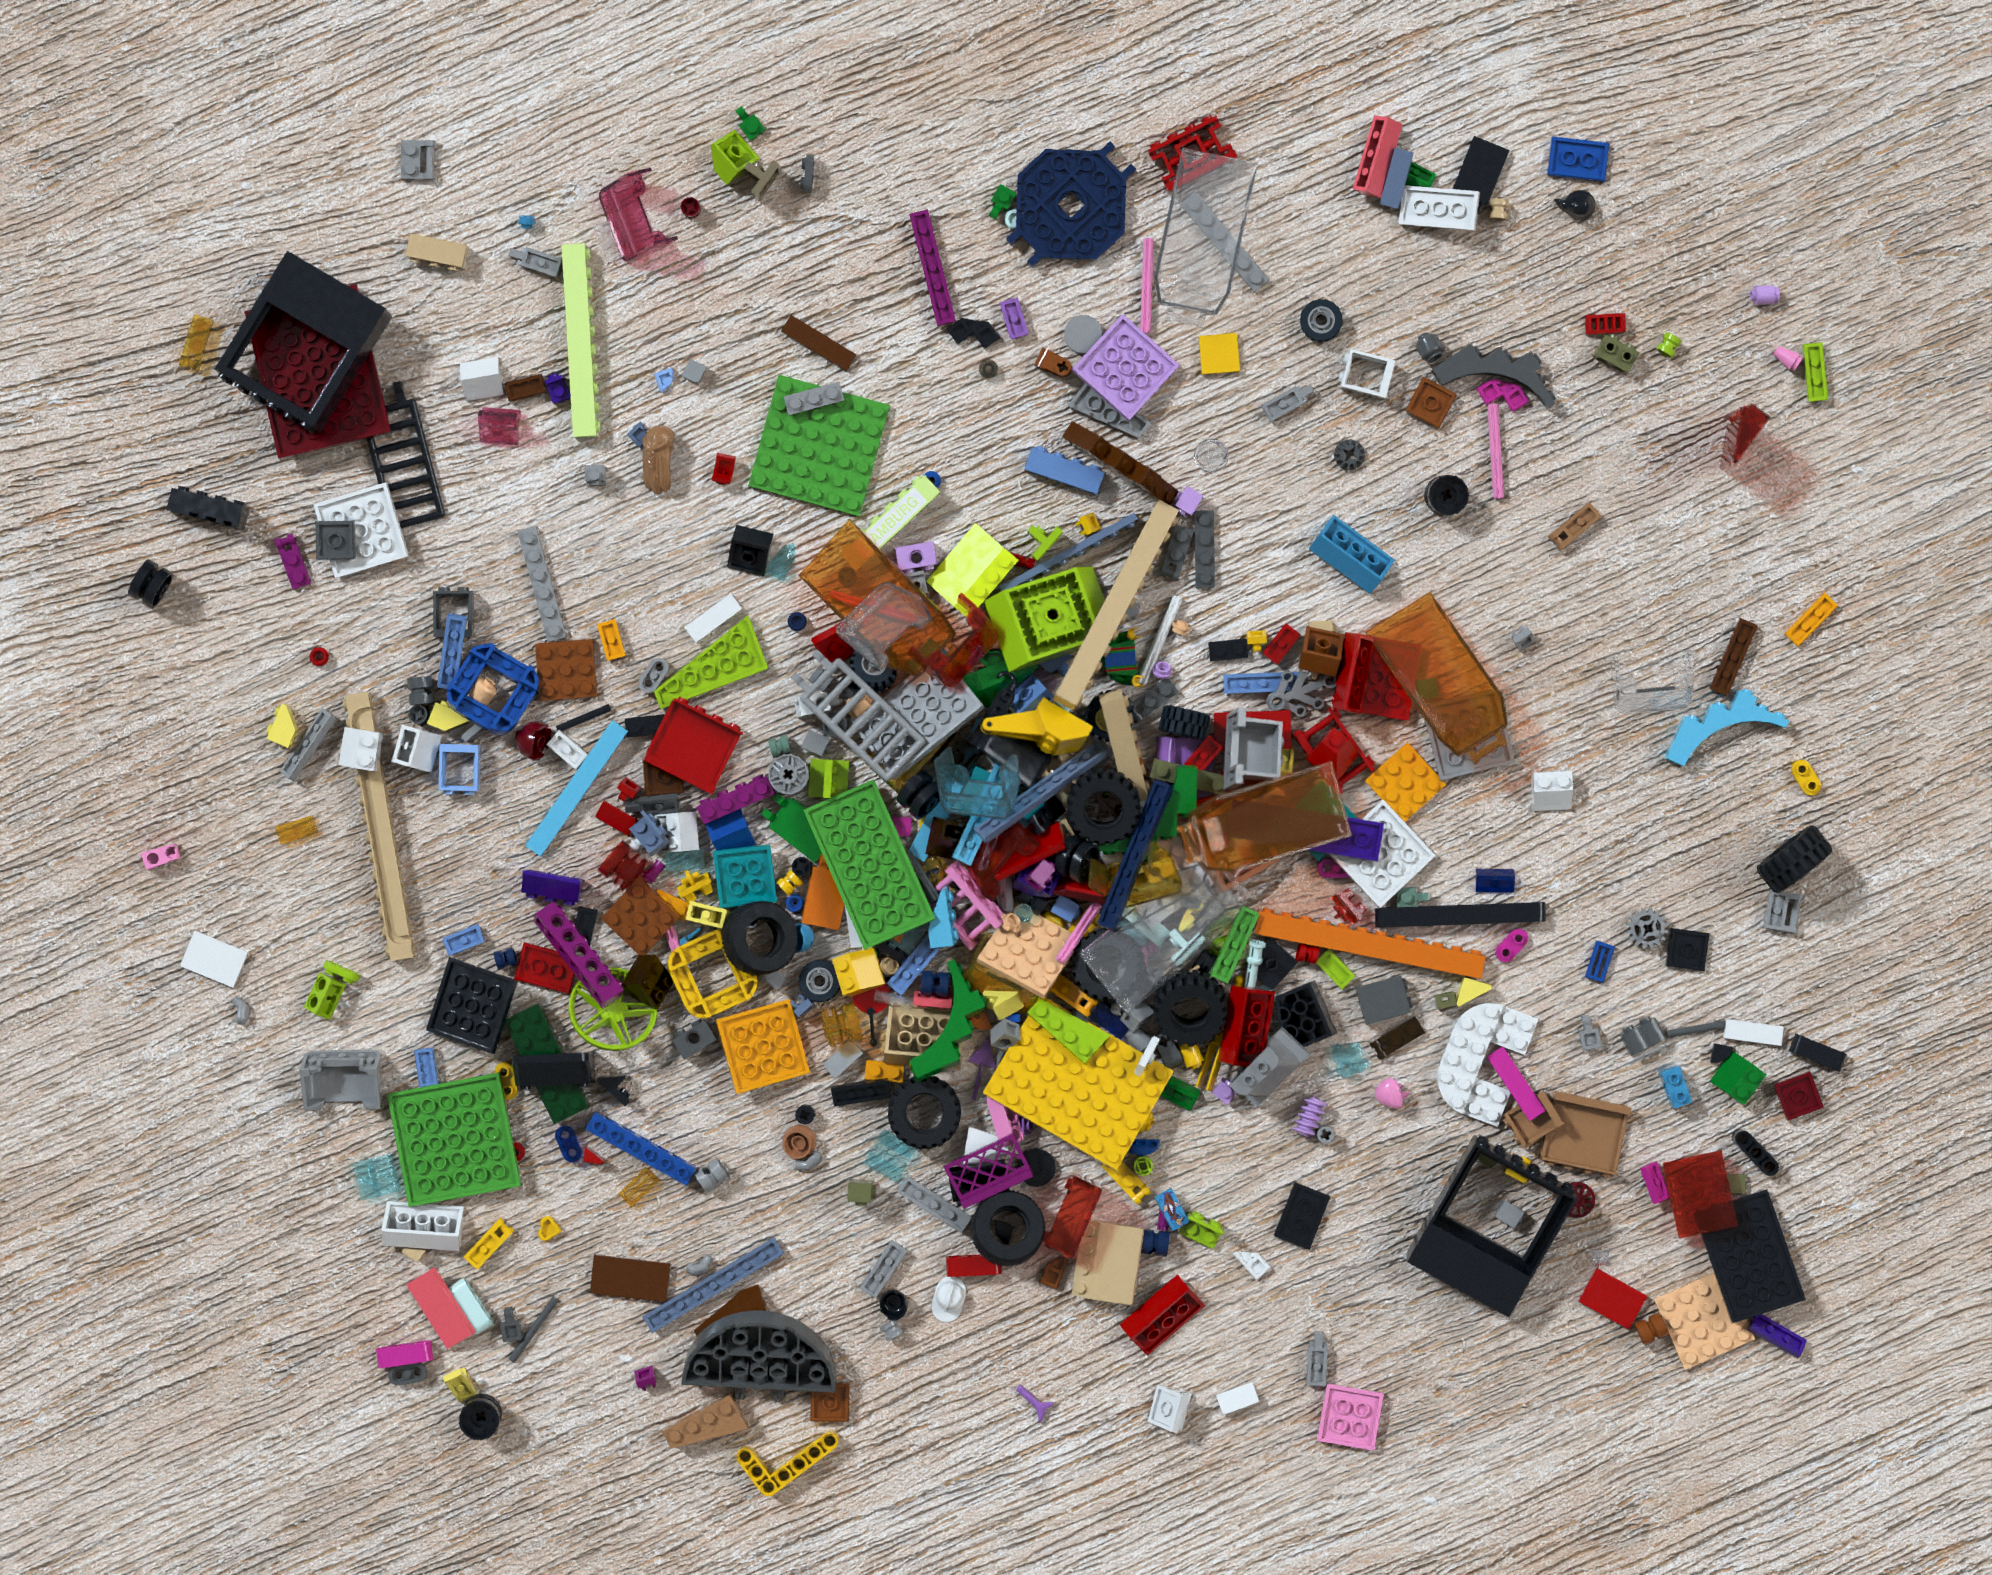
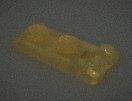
M194 314L179 366L184 368L187 366L191 367L194 371H199L214 320ZM189 354L195 355L194 360L189 359Z

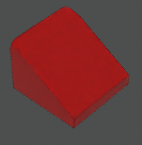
M585 1147L583 1159L585 1163H604L605 1159L590 1147Z

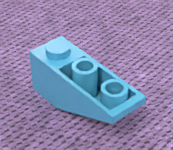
M944 886L941 889L933 913L936 920L930 922L928 928L931 948L954 946L959 939L958 929L954 925L956 912L952 910L951 905L953 893L949 891V886Z

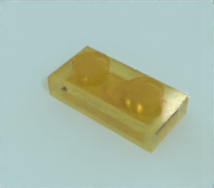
M313 815L275 827L281 845L318 834Z

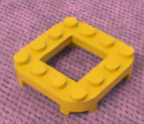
M716 929L675 948L668 956L667 968L685 1009L695 1018H709L750 999L757 989V976L738 970L726 957L722 947V929ZM722 949L737 984L703 999L687 964Z

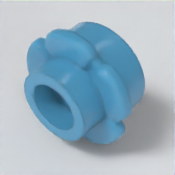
M520 215L519 221H517L518 224H521V228L531 229L532 225L536 224L534 222L535 217L529 215Z

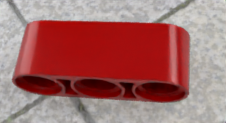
M981 1254L946 1257L947 1277L1002 1274L1001 1265L989 1262Z

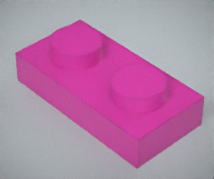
M1657 1161L1650 1162L1641 1167L1640 1170L1653 1204L1660 1203L1669 1198L1670 1195Z

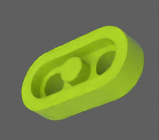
M325 960L323 968L326 969L325 973L332 976L338 974L343 977V981L350 984L358 982L361 977L359 973L329 960Z

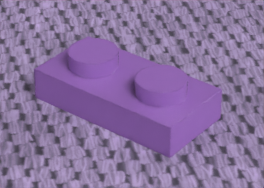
M1018 297L1000 302L1010 340L1029 335Z

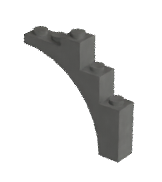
M1470 344L1430 370L1440 386L1470 375L1500 376L1527 388L1541 401L1546 409L1556 404L1553 392L1551 390L1547 391L1544 386V378L1540 373L1536 374L1535 372L1541 368L1540 363L1542 362L1536 353L1533 354L1532 351L1511 363L1510 360L1512 358L1506 349L1503 351L1502 348H1499L1484 359H1481L1480 356L1482 354L1478 347H1473Z

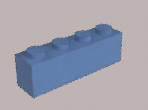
M1036 446V449L1031 448L1024 471L1097 495L1105 473L1101 471V467L1093 464L1090 467L1085 466L1083 461L1075 458L1070 461L1065 459L1066 455L1055 452L1054 455L1047 453V449Z

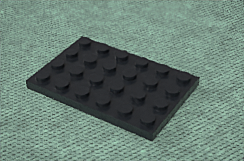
M1768 1189L1693 1213L1731 1324L1806 1300Z

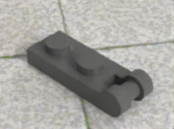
M1175 525L1159 576L1172 577V580L1178 581L1194 530ZM1169 563L1177 565L1176 569H1169Z
M1169 678L1162 680L1130 704L1134 705V707L1140 704L1144 709L1141 713L1136 708L1133 711L1136 713L1134 718L1135 724L1178 693V690Z

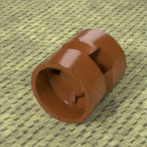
M1659 1312L1649 1316L1648 1322L1640 1320L1634 1323L1644 1346L1653 1343L1655 1337L1662 1339L1669 1335L1666 1324Z

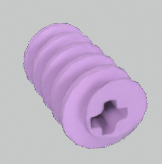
M1310 1096V1099H1304L1308 1105L1301 1106V1108L1305 1112L1297 1114L1301 1118V1120L1294 1121L1298 1127L1291 1128L1293 1131L1310 1138L1309 1135L1316 1134L1312 1128L1319 1127L1315 1121L1322 1120L1318 1114H1325L1321 1107H1328L1326 1102Z

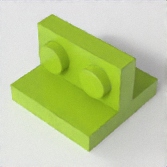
M1032 525L1027 533L1040 544L1039 548L1032 554V558L1038 562L1063 534V531L1058 526L1048 537L1045 536L1046 532L1040 526L1035 528Z
M811 758L808 797L832 798L847 791L849 761Z

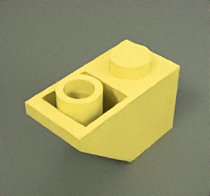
M441 701V704L435 702L427 724L444 731H449L470 722V720L454 712L447 702Z
M282 703L281 706H277L274 713L276 718L274 723H270L266 734H268V740L291 748L299 730L289 705Z

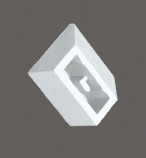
M402 725L391 762L432 773L442 735Z
M696 811L654 815L657 820L655 825L657 827L661 825L668 833L666 838L670 841L657 853L699 850Z

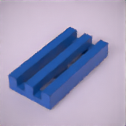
M1596 940L1584 977L1604 983L1615 946ZM1600 945L1602 948L1593 975H1590ZM1606 948H1609L1601 977L1599 978L1597 975Z

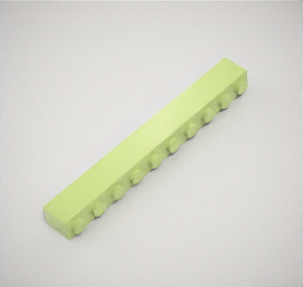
M585 243L562 245L572 427L575 439L598 437V432H601V423L597 421L600 405L599 402H596L595 395L599 394L598 382H595L594 375L598 374L597 363L593 362V356H596V344H592V337L595 336V326L591 325V317H594V307L590 306V298H593L592 286L589 287V279H592L591 267H588L587 260L591 259L590 248H587Z

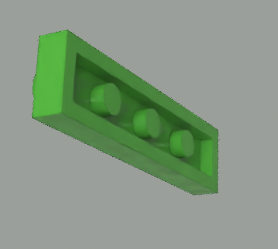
M1241 905L1209 976L1228 984L1260 915L1259 913Z

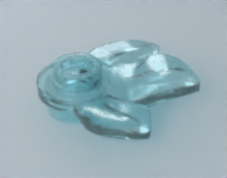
M1353 1043L1346 1049L1339 1044L1334 1046L1332 1059L1337 1064L1336 1071L1340 1077L1349 1078L1354 1073H1361L1367 1068L1369 1061L1361 1058L1362 1049L1359 1043ZM1343 1065H1347L1349 1071H1345Z

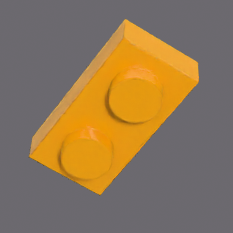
M616 619L598 623L597 627L607 661L625 657L626 654Z
M658 889L657 893L681 915L679 920L686 922L689 904L685 900Z
M866 1059L864 1079L888 1078L890 1082L903 1083L904 1065Z

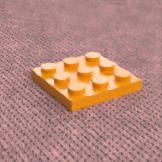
M1408 742L1364 780L1378 797L1384 800L1404 822L1446 785Z

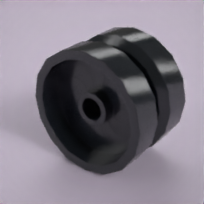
M150 559L146 560L132 579L128 589V596L135 600L142 598L143 604L153 609L168 590L173 578V572L166 568L158 571L157 563Z
M922 770L903 786L897 796V802L903 808H909V813L915 819H922L941 801L945 794V788L938 781L933 782V777L926 770Z
M1073 836L1068 837L1065 840V849L1059 851L1056 856V874L1082 885L1087 884L1095 875L1099 865L1100 849L1098 845L1087 841L1084 842Z

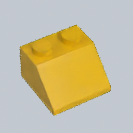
M875 948L850 952L832 959L843 996L852 997L885 985Z

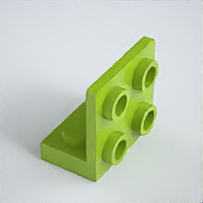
M1194 1210L1192 1213L1187 1212L1186 1216L1190 1222L1181 1226L1178 1233L1214 1249L1220 1234L1223 1235L1225 1232L1221 1223L1214 1219H1210V1221L1205 1220L1203 1214Z

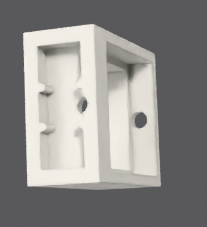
M1350 349L1349 354L1345 353L1342 363L1345 365L1344 372L1340 371L1338 383H1341L1340 388L1385 399L1395 360ZM1353 357L1385 365L1378 392L1346 384Z

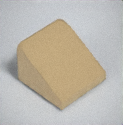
M405 1247L402 1253L413 1261L418 1262L427 1249Z

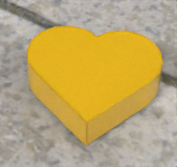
M544 1216L541 1219V1228L538 1231V1236L542 1241H548L562 1232L552 1216Z

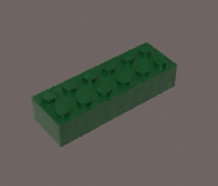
M541 1002L505 1020V1025L520 1055L565 1053ZM577 1084L535 1085L553 1124L591 1106L582 1087H577Z

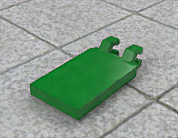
M776 793L773 800L780 804L782 808L776 815L765 808L761 815L770 821L768 825L771 830L815 863L822 852L803 811L807 808L795 798L791 799L789 797L787 800L779 793Z

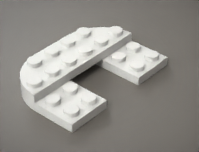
M1480 1003L1461 1013L1453 1025L1451 1035L1436 1072L1437 1087L1444 1101L1459 1113L1498 1127L1510 1092L1508 1089L1476 1078L1490 1042L1525 1055L1539 1019L1496 1003Z

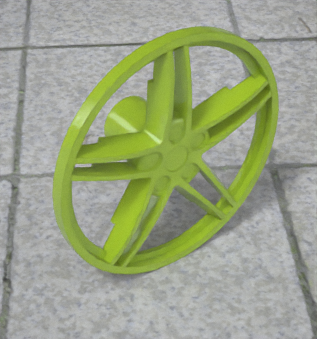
M609 967L611 975H616L615 980L619 979V976H623L624 981L629 972L625 969ZM580 980L573 988L568 1005L570 1021L578 1035L592 1046L608 1051H622L637 1046L651 1033L656 1022L657 1009L628 1010V1008L650 1006L644 1003H623L624 987L621 997L604 1009L599 1006L593 997L580 990L582 988L588 992ZM577 994L598 1010V1013L581 1027L577 1022L574 1010ZM651 1014L646 1030L632 1041L624 1018ZM598 1017H600V1021H599V1022H597L596 1024H594L593 1026H591V1027H590L589 1029H587L586 1031H583V1030H582V1029H584L587 1025H589L590 1023H592L595 1019H597ZM619 1023H621L623 1027L624 1033L628 1039V1043H626L622 1035V1032L618 1026ZM603 1026L612 1028L621 1044H604L594 1040L588 1034L593 1031L595 1032Z

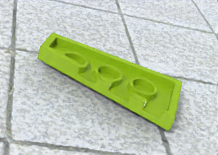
M1039 999L1027 1012L1033 1020L1084 1065L1110 1037V1034L1042 999Z

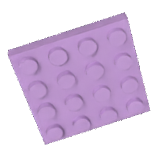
M1122 314L1072 368V371L1129 422L1180 365Z

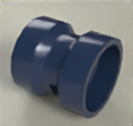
M513 947L507 948L505 951L498 950L494 952V959L498 970L504 969L508 965L511 967L517 965V958Z

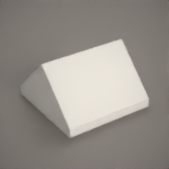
M498 357L460 363V379L466 401L504 395Z

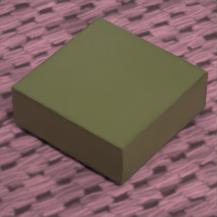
M1726 1173L1725 1193L1745 1194L1746 1174Z

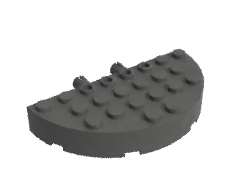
M744 1311L725 1316L713 1322L696 1337L686 1355L681 1385L734 1387V1398L739 1400V1393H741L740 1400L746 1398V1388L773 1389L772 1400L777 1402V1396L779 1395V1402L785 1399L784 1390L836 1393L837 1371L833 1356L825 1342L804 1323L776 1312Z

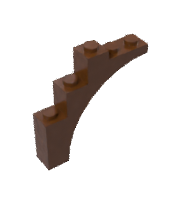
M1073 421L1062 436L1070 444L1121 474L1157 500L1170 505L1179 492L1154 470L1136 461L1123 450L1111 445L1100 435Z

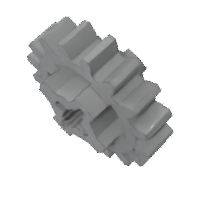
M1650 907L1648 912H1646L1645 908H1641V913L1635 910L1636 916H1629L1631 923H1626L1630 927V930H1627L1626 933L1632 935L1629 940H1636L1635 946L1641 943L1642 949H1645L1646 945L1653 949L1654 943L1660 946L1659 940L1665 941L1663 933H1668L1667 930H1664L1668 923H1663L1666 917H1659L1660 911L1657 910L1653 913V908ZM1650 915L1647 920L1639 919L1642 916ZM1657 921L1659 923V931L1656 929ZM1635 925L1638 927L1639 931L1637 935L1635 933ZM1649 925L1651 931L1644 932L1645 928L1643 926ZM1648 936L1655 937L1653 940L1644 941Z

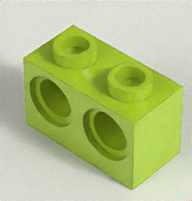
M319 972L304 1008L315 1015L330 1020L346 984L332 976Z

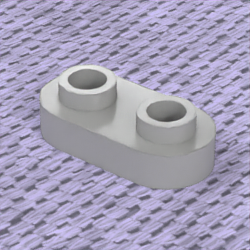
M655 658L650 662L639 679V688L643 692L652 693L658 688L669 671L668 662L663 658ZM658 664L663 666L661 671L656 670ZM647 680L652 681L651 687L645 685Z

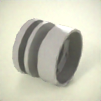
M786 754L777 757L771 763L768 777L772 787L778 792L796 794L807 786L810 770L807 763L801 757ZM786 769L794 772L792 773V779L784 778L786 774L784 771Z

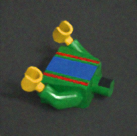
M1135 627L1119 633L1115 641H1110L1108 646L1111 649L1106 657L1102 656L1100 663H1102L1101 667H1105L1106 675H1109L1111 680L1121 685L1144 687V685L1139 684V679L1145 677L1137 675L1134 640L1139 639L1141 635H1134V631L1139 629Z

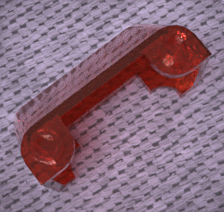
M1025 817L1018 820L987 844L982 840L971 866L964 863L966 870L981 894L991 902L1000 892L999 883L995 881L994 876L1016 851L1023 856H1028L1040 845L1039 836L1034 832L1035 828L1032 824L1028 823Z

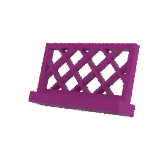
M1013 1133L943 1166L963 1209L1033 1177V1171ZM1010 1139L1014 1144L1012 1152L1002 1149L1004 1142ZM993 1149L998 1151L995 1161L984 1157L987 1150ZM1000 1152L1011 1155L1008 1165L997 1162ZM1013 1156L1020 1158L1024 1165L1019 1168L1010 1166ZM970 1158L981 1159L977 1169L967 1166ZM983 1160L993 1163L990 1173L980 1170ZM955 1165L963 1167L960 1177L952 1175L949 1168ZM996 1165L1006 1168L1004 1175L997 1176L993 1174ZM965 1169L976 1172L973 1181L962 1178ZM978 1173L989 1176L987 1183L982 1185L975 1182ZM961 1181L971 1184L970 1191L964 1194L961 1193L959 1189Z

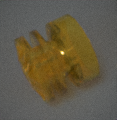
M854 1002L843 1004L841 1006L842 1014H838L835 1007H831L832 1016H829L827 1008L822 1009L823 1031L831 1048L836 1047V1038H838L840 1046H843L844 1036L848 1037L851 1044L863 1041L860 1021Z

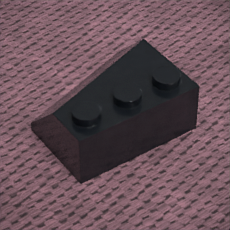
M1315 980L1275 997L1279 1029L1283 1027L1303 1047L1337 1034V1030Z

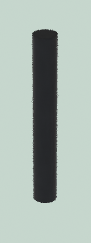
M609 704L557 725V731H565L610 712L612 709Z

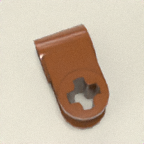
M1043 347L1034 363V366L1061 378L1068 377L1072 371L1069 360ZM1063 364H1066V368L1068 370H1063V372H1060V368L1058 366H1063Z

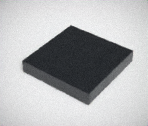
M1670 928L1665 966L1705 971L1710 933Z

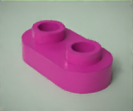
M1513 929L1496 947L1495 955L1497 959L1502 962L1511 961L1527 944V933L1522 929ZM1516 935H1521L1522 940L1520 942L1515 940ZM1504 949H1508L1509 954L1507 956H1503L1502 951Z

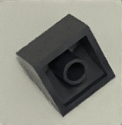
M736 525L731 539L727 568L764 576L774 534Z

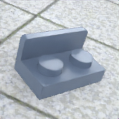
M642 810L640 813L644 817L629 828V830L649 854L654 856L670 842L666 838L668 833L661 825L658 827L655 825L657 820L651 813L647 815Z

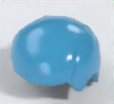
M799 922L795 925L798 932L797 953L808 950L814 942L813 930L808 925Z

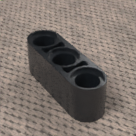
M1796 1033L1789 1048V1052L1838 1072L1841 1071L1847 1056L1846 1053Z
M1742 1129L1734 1131L1732 1141L1760 1172L1768 1176L1775 1175L1779 1170L1777 1161L1749 1132ZM1744 1133L1746 1141L1740 1144L1738 1136ZM1757 1147L1760 1153L1757 1157L1753 1158L1751 1151ZM1771 1161L1773 1168L1770 1171H1765V1164Z

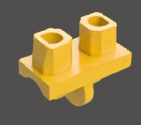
M686 870V877L680 879L682 885L677 887L680 898L683 897L688 904L690 901L694 902L697 899L694 891L701 889L703 895L713 892L708 872L699 875L698 871L691 874L689 870Z

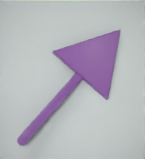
M988 1037L968 1060V1062L980 1064L972 1097L973 1100H976L983 1066L996 1068Z

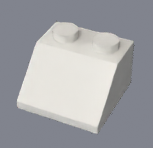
M344 727L339 765L377 771L383 733Z
M1572 771L1531 773L1533 811L1568 810L1572 808Z

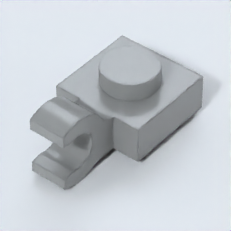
M1580 1016L1584 1029L1578 1031L1582 1050L1602 1047L1599 1030L1597 1027L1592 1028L1590 1016Z

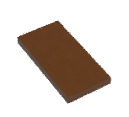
M594 1254L590 1293L666 1302L671 1263Z

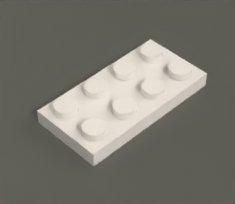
M1405 186L1401 199L1399 224L1475 231L1480 192Z

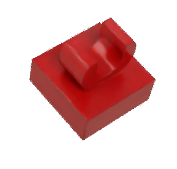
M625 777L617 786V789L621 791L618 798L623 802L628 797L633 799L641 789V786Z

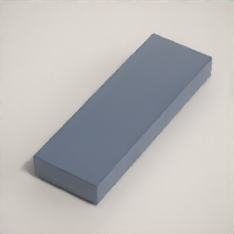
M1399 148L1394 149L1380 200L1381 205L1399 209L1414 152Z

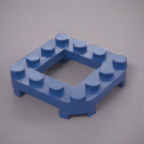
M489 643L474 646L469 651V655L454 679L448 685L447 704L454 712L493 734L506 735L515 728L537 693L539 679L531 665L527 666L497 649L496 645ZM485 666L518 684L499 713L467 695Z

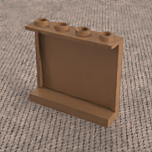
M1554 1091L1551 1102L1564 1124L1544 1135L1540 1159L1544 1160V1164L1555 1166L1556 1163H1560L1566 1169L1574 1170L1575 1167H1579L1585 1173L1593 1174V1171H1598L1604 1177L1612 1178V1175L1618 1176L1616 1171L1628 1115L1631 1114L1632 1107Z

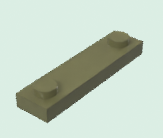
M1154 758L1149 777L1174 783L1176 767L1181 764ZM1197 769V789L1225 795L1226 790H1223L1224 775Z

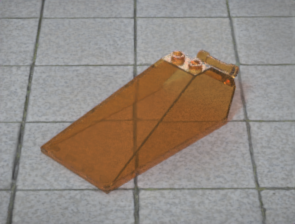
M851 519L843 525L798 575L891 669L913 676H918L925 670L933 679H936L939 676L938 673L949 661L961 652L951 642L956 636V632L944 613ZM947 647L949 651L932 668L930 663Z
M1431 592L1365 632L1366 636L1375 638V649L1437 739L1456 756L1461 757L1467 753L1475 765L1480 762L1479 759L1500 746L1504 747L1508 744L1501 734V731L1508 725L1503 695ZM1493 736L1497 738V740L1476 753L1473 751V748Z
M1332 761L1212 797L1189 813L1190 823L1177 826L1187 856L1185 858L1186 863L1191 864L1200 861L1202 868L1205 870L1238 872L1352 836ZM1189 829H1192L1198 855H1194L1188 833Z

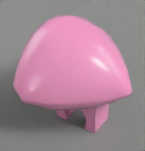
M1387 1078L1377 1086L1375 1097L1383 1106L1396 1109L1402 1108L1403 1099L1407 1098L1409 1092L1401 1091L1402 1083L1398 1084L1395 1079Z

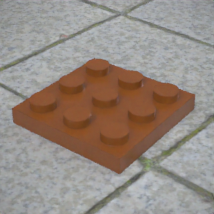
M593 639L535 644L540 701L598 696Z
M638 877L601 919L638 955H646L677 922L681 915L641 877Z

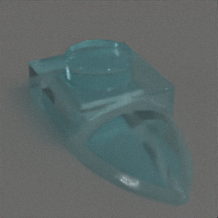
M793 543L786 545L775 555L766 573L784 582L795 559V546Z

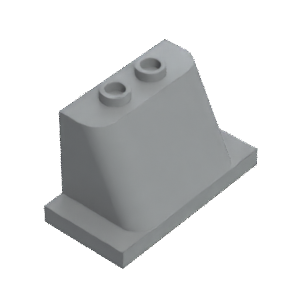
M1238 707L1227 714L1223 790L1231 791L1242 785L1243 780L1280 779V770L1283 765L1281 749L1284 746L1282 721L1247 718L1246 708Z
M1283 1027L1269 1039L1267 1048L1247 1068L1243 1066L1230 1079V1087L1238 1094L1245 1095L1257 1107L1310 1054Z

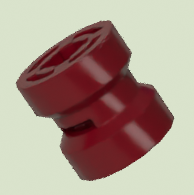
M687 197L681 202V211L685 217L694 219L700 214L701 206L695 198Z

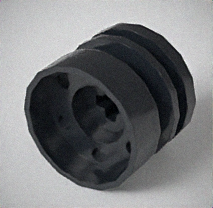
M1441 475L1429 481L1425 488L1424 499L1428 508L1434 513L1454 515L1465 508L1469 499V491L1465 482L1459 477ZM1447 490L1449 498L1443 500L1441 493Z
M479 1393L471 1396L465 1402L459 1415L461 1431L473 1440L490 1438L496 1432L502 1419L500 1403L489 1394ZM483 1411L485 1415L480 1418L478 1415Z

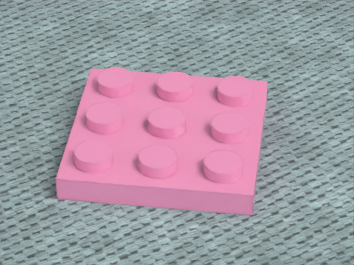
M1326 1383L1317 1441L1374 1451L1384 1393Z

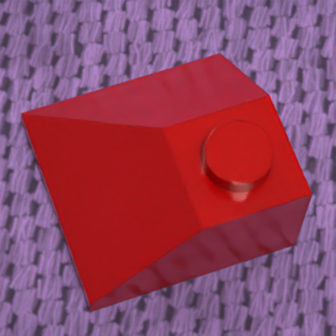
M1333 727L1327 731L1306 760L1336 784L1359 753L1350 740Z

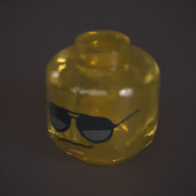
M936 856L925 860L926 864L922 868L931 883L937 885L948 876L945 872L948 865L944 858L937 859Z

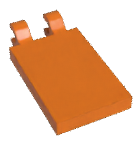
M821 854L818 867L812 866L801 923L839 930L844 902L830 870L827 869L828 866L824 856Z

